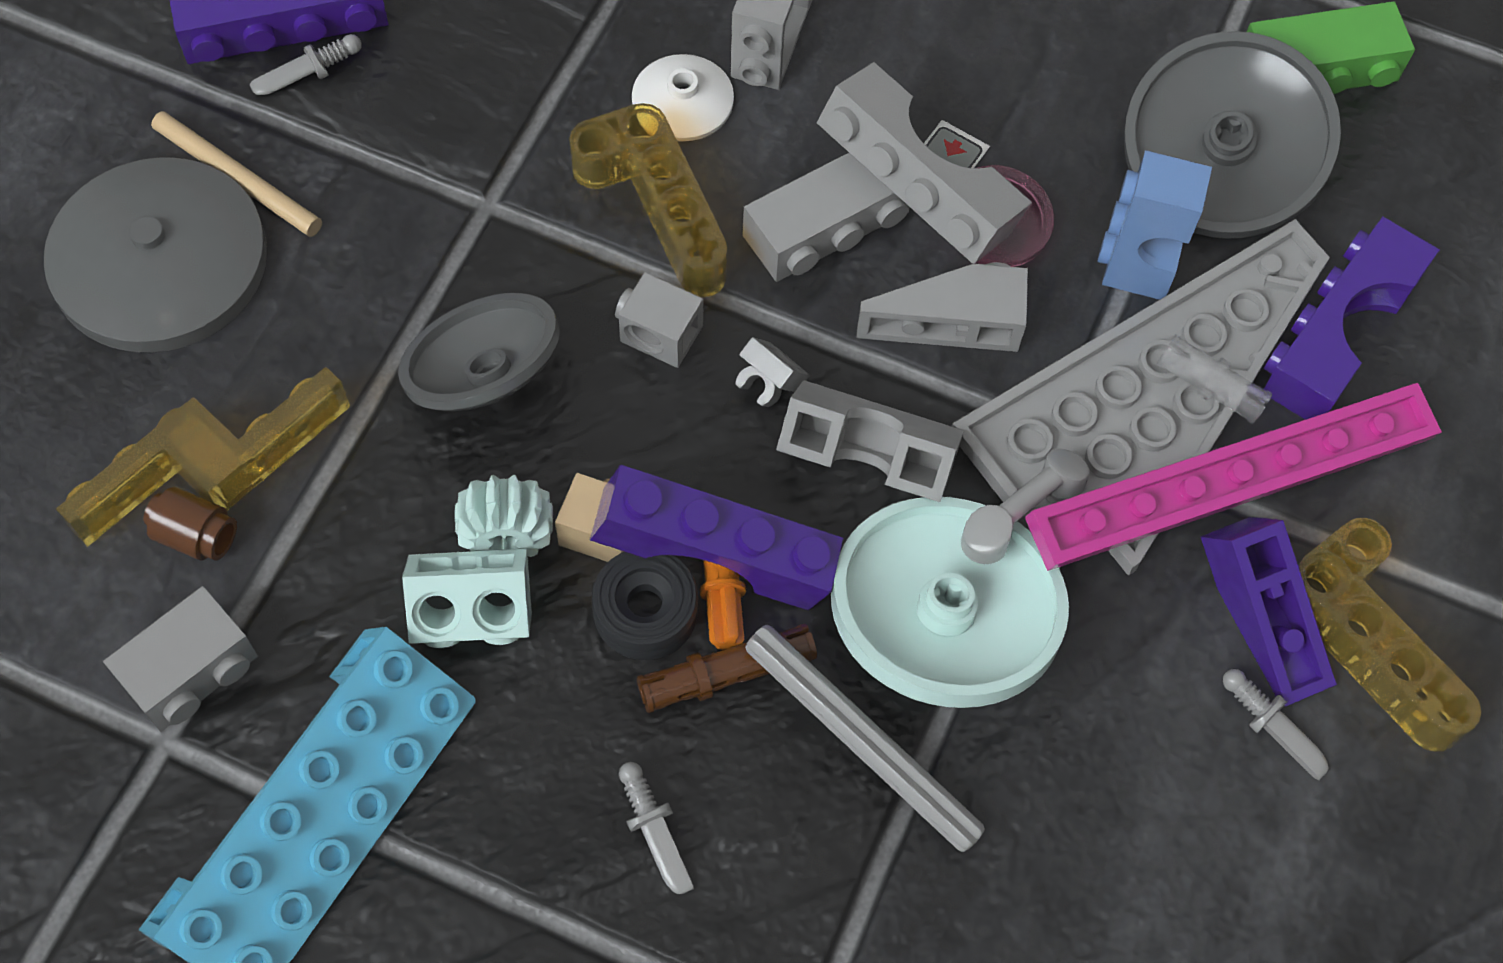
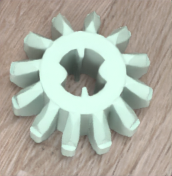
M491 475L489 481H471L468 489L458 493V503L455 505V532L458 535L459 546L470 549V552L527 549V556L532 557L538 554V549L550 544V534L553 531V505L550 503L549 492L539 488L537 481L527 480L521 482L518 481L516 475L508 479H499L495 475Z

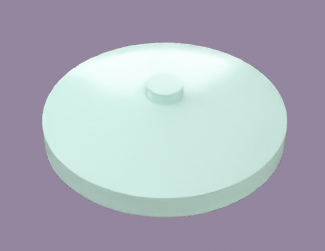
M921 497L892 504L869 516L851 533L838 559L831 592V607L835 624L845 646L858 663L878 681L904 696L932 705L956 708L980 707L1007 700L1023 692L1033 685L1049 668L1058 652L1067 628L1069 602L1060 569L1058 567L1047 571L1031 532L1019 522L1013 524L1007 551L998 562L980 564L972 561L965 555L961 547V538L966 521L973 512L980 507L986 506L977 502L952 497H942L941 501L937 502Z

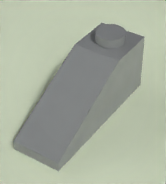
M993 262L986 265L971 264L861 301L856 338L1018 352L1026 328L1028 268L1011 267L1001 262Z

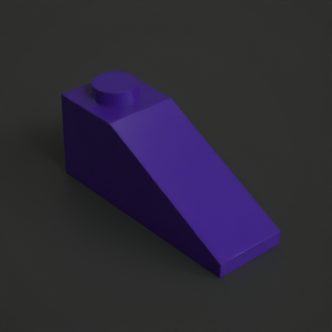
M1248 517L1201 536L1217 589L1275 696L1281 695L1287 701L1285 706H1288L1337 685L1284 521Z

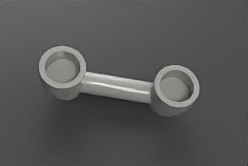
M1051 450L1047 454L1043 470L999 506L987 505L980 507L970 515L966 521L961 538V547L965 555L972 561L980 564H992L1001 560L1007 551L1015 522L1050 494L1056 498L1069 499L1080 495L1084 491L1090 474L1087 463L1080 456L1069 450Z

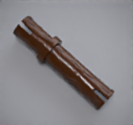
M803 623L779 633L808 661L817 659L815 642L807 624ZM746 642L702 657L698 652L686 656V662L660 671L637 676V684L643 704H645V709L648 713H651L668 705L698 697L700 701L712 698V692L770 673L746 651Z

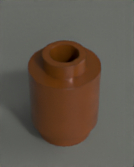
M175 486L166 489L163 493L154 495L144 512L143 520L147 525L149 539L200 561L207 558L214 561L220 560L230 549L237 531V520L228 516L226 508Z

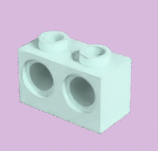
M527 549L408 555L402 579L409 644L425 643L429 647L445 648L453 646L459 641L484 640L489 644L504 645L518 640V638L529 637L532 611ZM491 593H503L509 596L513 602L506 606H494L484 597ZM431 596H442L451 601L453 606L448 609H436L431 607L425 599Z

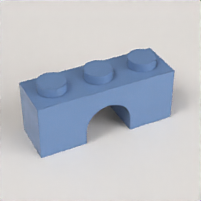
M1145 150L1138 172L1131 170L1126 172L1119 201L1115 203L1108 231L1104 234L1097 262L1107 264L1102 285L1159 300L1167 295L1177 271L1183 243L1189 244L1202 214L1212 167Z

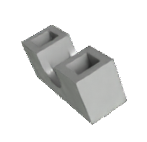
M803 380L790 398L776 450L827 467H831L833 462L839 459L861 461L882 470L887 475L885 485L940 502L947 486L964 430Z

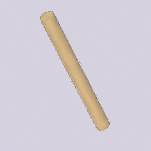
M165 111L155 115L151 124L154 130L203 164L212 166L234 179L249 196L307 236L312 237L318 233L322 226V220Z

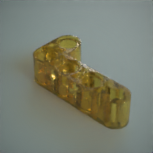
M639 103L577 124L571 131L569 142L573 175L578 183L587 188L598 189L631 179L684 290L699 297H708L718 293L725 285L727 277L726 241L663 112L652 104ZM662 177H664V178H669V179L659 180V179H657V178H662ZM684 218L689 219L690 221L679 222L675 220ZM699 250V256H694V252Z
M1355 518L1344 524L1310 551L1298 565L1324 647L1414 742L1422 748L1433 752L1445 751L1453 747L1478 724L1481 716L1479 700L1463 681L1366 583L1389 556L1392 543L1389 533L1381 524L1368 518ZM1348 546L1361 551L1366 560L1354 556L1348 549ZM1306 578L1317 580L1323 585L1326 593L1313 589ZM1348 621L1360 624L1367 632V636L1359 635L1353 631ZM1391 664L1403 668L1408 674L1410 681L1399 678L1393 672ZM1421 690L1427 695L1423 699L1417 695ZM1439 713H1442L1443 715H1445L1446 718L1448 719V722H1446L1445 720H1443V719L1440 717Z

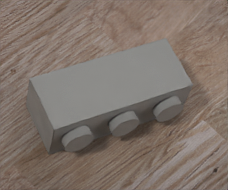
M847 153L744 206L743 237L774 280L778 282L791 274L801 275L809 271L818 260L837 250L843 252L851 249L860 242L863 236L880 227L890 228L898 224L909 213L910 207L853 155Z

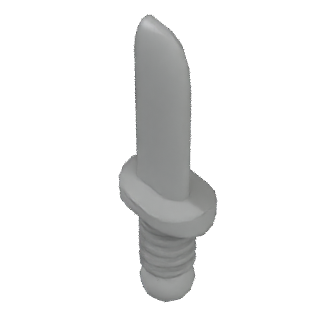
M349 34L340 41L337 39L336 43L333 41L332 45L327 44L328 47L323 46L322 50L319 48L317 52L309 44L304 47V55L251 81L250 87L256 95H265L290 85L316 72L318 78L323 79L328 76L325 66L328 68L330 64L334 65V62L338 63V60H344V57L347 59L349 54L358 53L362 47L361 40L356 35Z
M1238 669L1228 670L1223 676V685L1227 690L1235 694V698H1239V702H1243L1242 705L1244 707L1247 706L1248 711H1252V715H1256L1249 726L1256 733L1264 728L1311 776L1320 780L1329 769L1328 762L1319 748L1280 711L1287 704V701L1281 695H1277L1272 702H1269L1270 698H1265L1266 694H1261V690L1256 689L1257 686L1255 684L1252 685L1253 682L1251 680L1248 681L1242 671Z
M627 762L619 769V778L626 786L624 790L628 791L626 795L630 797L629 802H633L631 806L635 808L634 813L638 814L636 817L626 821L631 832L641 828L666 885L673 892L684 894L694 889L664 820V817L673 814L668 802L655 806L657 802L653 801L654 795H650L652 791L648 790L650 786L646 784L647 779L642 777V768L635 762Z

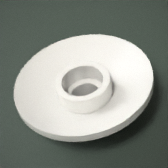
M687 54L666 56L649 64L637 77L632 90V105L640 123L651 133L661 138L679 142L699 140L715 133L730 117L734 104L733 87L726 73L719 66L705 58ZM678 87H688V88H687V89H679Z

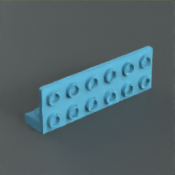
M389 628L365 629L329 676L340 685L193 881L178 877L139 928V931L159 945L171 950L188 963H290L475 704V697Z

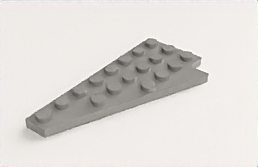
M1294 219L952 423V427L964 430L959 446L1003 502L1043 470L1047 454L1053 449H1065L1074 452L1087 463L1090 474L1085 489L1081 494L1210 452L1330 257L1298 221ZM1050 494L1020 518L1018 522L1030 531L1025 517L1032 510L1066 499L1056 498ZM1159 533L1108 551L1129 576L1136 571Z

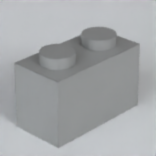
M202 586L106 658L103 663L159 731L162 732L169 725H177L189 719L200 707L201 700L219 686H228L239 680L249 669L250 662L257 658L258 655L245 634Z

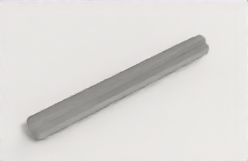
M765 625L749 639L745 647L746 651L956 849L964 852L977 842L985 830L984 825L776 630L769 625Z

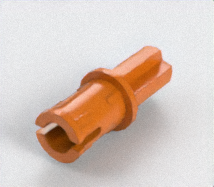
M703 560L705 583L701 585L699 590L701 598L707 602L709 641L717 649L726 650L740 645L744 641L741 597L746 593V586L744 582L740 581L738 573L721 565Z

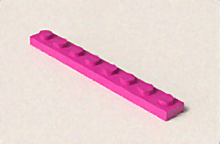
M1415 383L1032 510L1025 517V520L1045 567L1049 571L1428 441L1442 433L1419 384Z

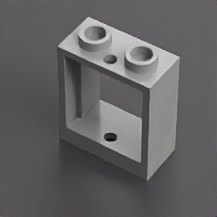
M737 0L732 11L731 77L742 80L752 86H765L779 90L812 0Z

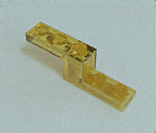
M325 367L313 378H306L298 383L290 393L289 398L270 414H263L257 417L249 425L246 433L239 439L193 397L183 406L167 412L160 419L157 427L136 444L128 445L120 450L112 463L92 480L77 485L68 494L66 501L58 506L56 510L72 532L87 547L176 473L182 476L204 499L228 510L350 407L342 382Z

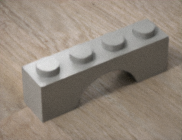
M875 62L871 63L835 87L817 124L971 263L975 264L1009 237L1032 202L993 167H962L946 161L932 152L919 139L911 125L909 106L913 96Z

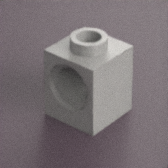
M644 272L635 289L627 288L617 304L615 317L619 319L620 342L679 368L703 327V298Z

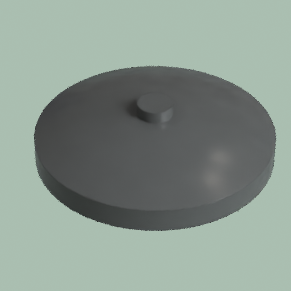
M1231 31L1207 34L1187 41L1169 51L1141 79L1130 101L1126 116L1124 132L1126 161L1129 170L1138 172L1146 150L1212 167L1203 211L1194 233L1224 239L1252 237L1267 233L1290 222L1301 214L1322 191L1332 172L1339 151L1341 137L1339 110L1334 94L1322 73L1308 58L1293 47L1277 39L1251 32Z
M181 158L138 160L117 166L89 181L66 202L56 216L49 230L44 250L45 277L55 301L67 319L89 338L106 346L131 352H162L183 348L208 338L223 329L244 310L253 298L263 278L267 260L265 231L257 209L245 190L222 171L201 162Z

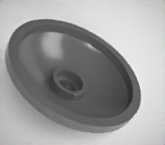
M504 293L471 301L439 317L414 338L405 350L399 364L398 376L400 384L414 403L439 411H467L496 403L524 387L545 367L559 340V322L552 307L546 301L529 294Z

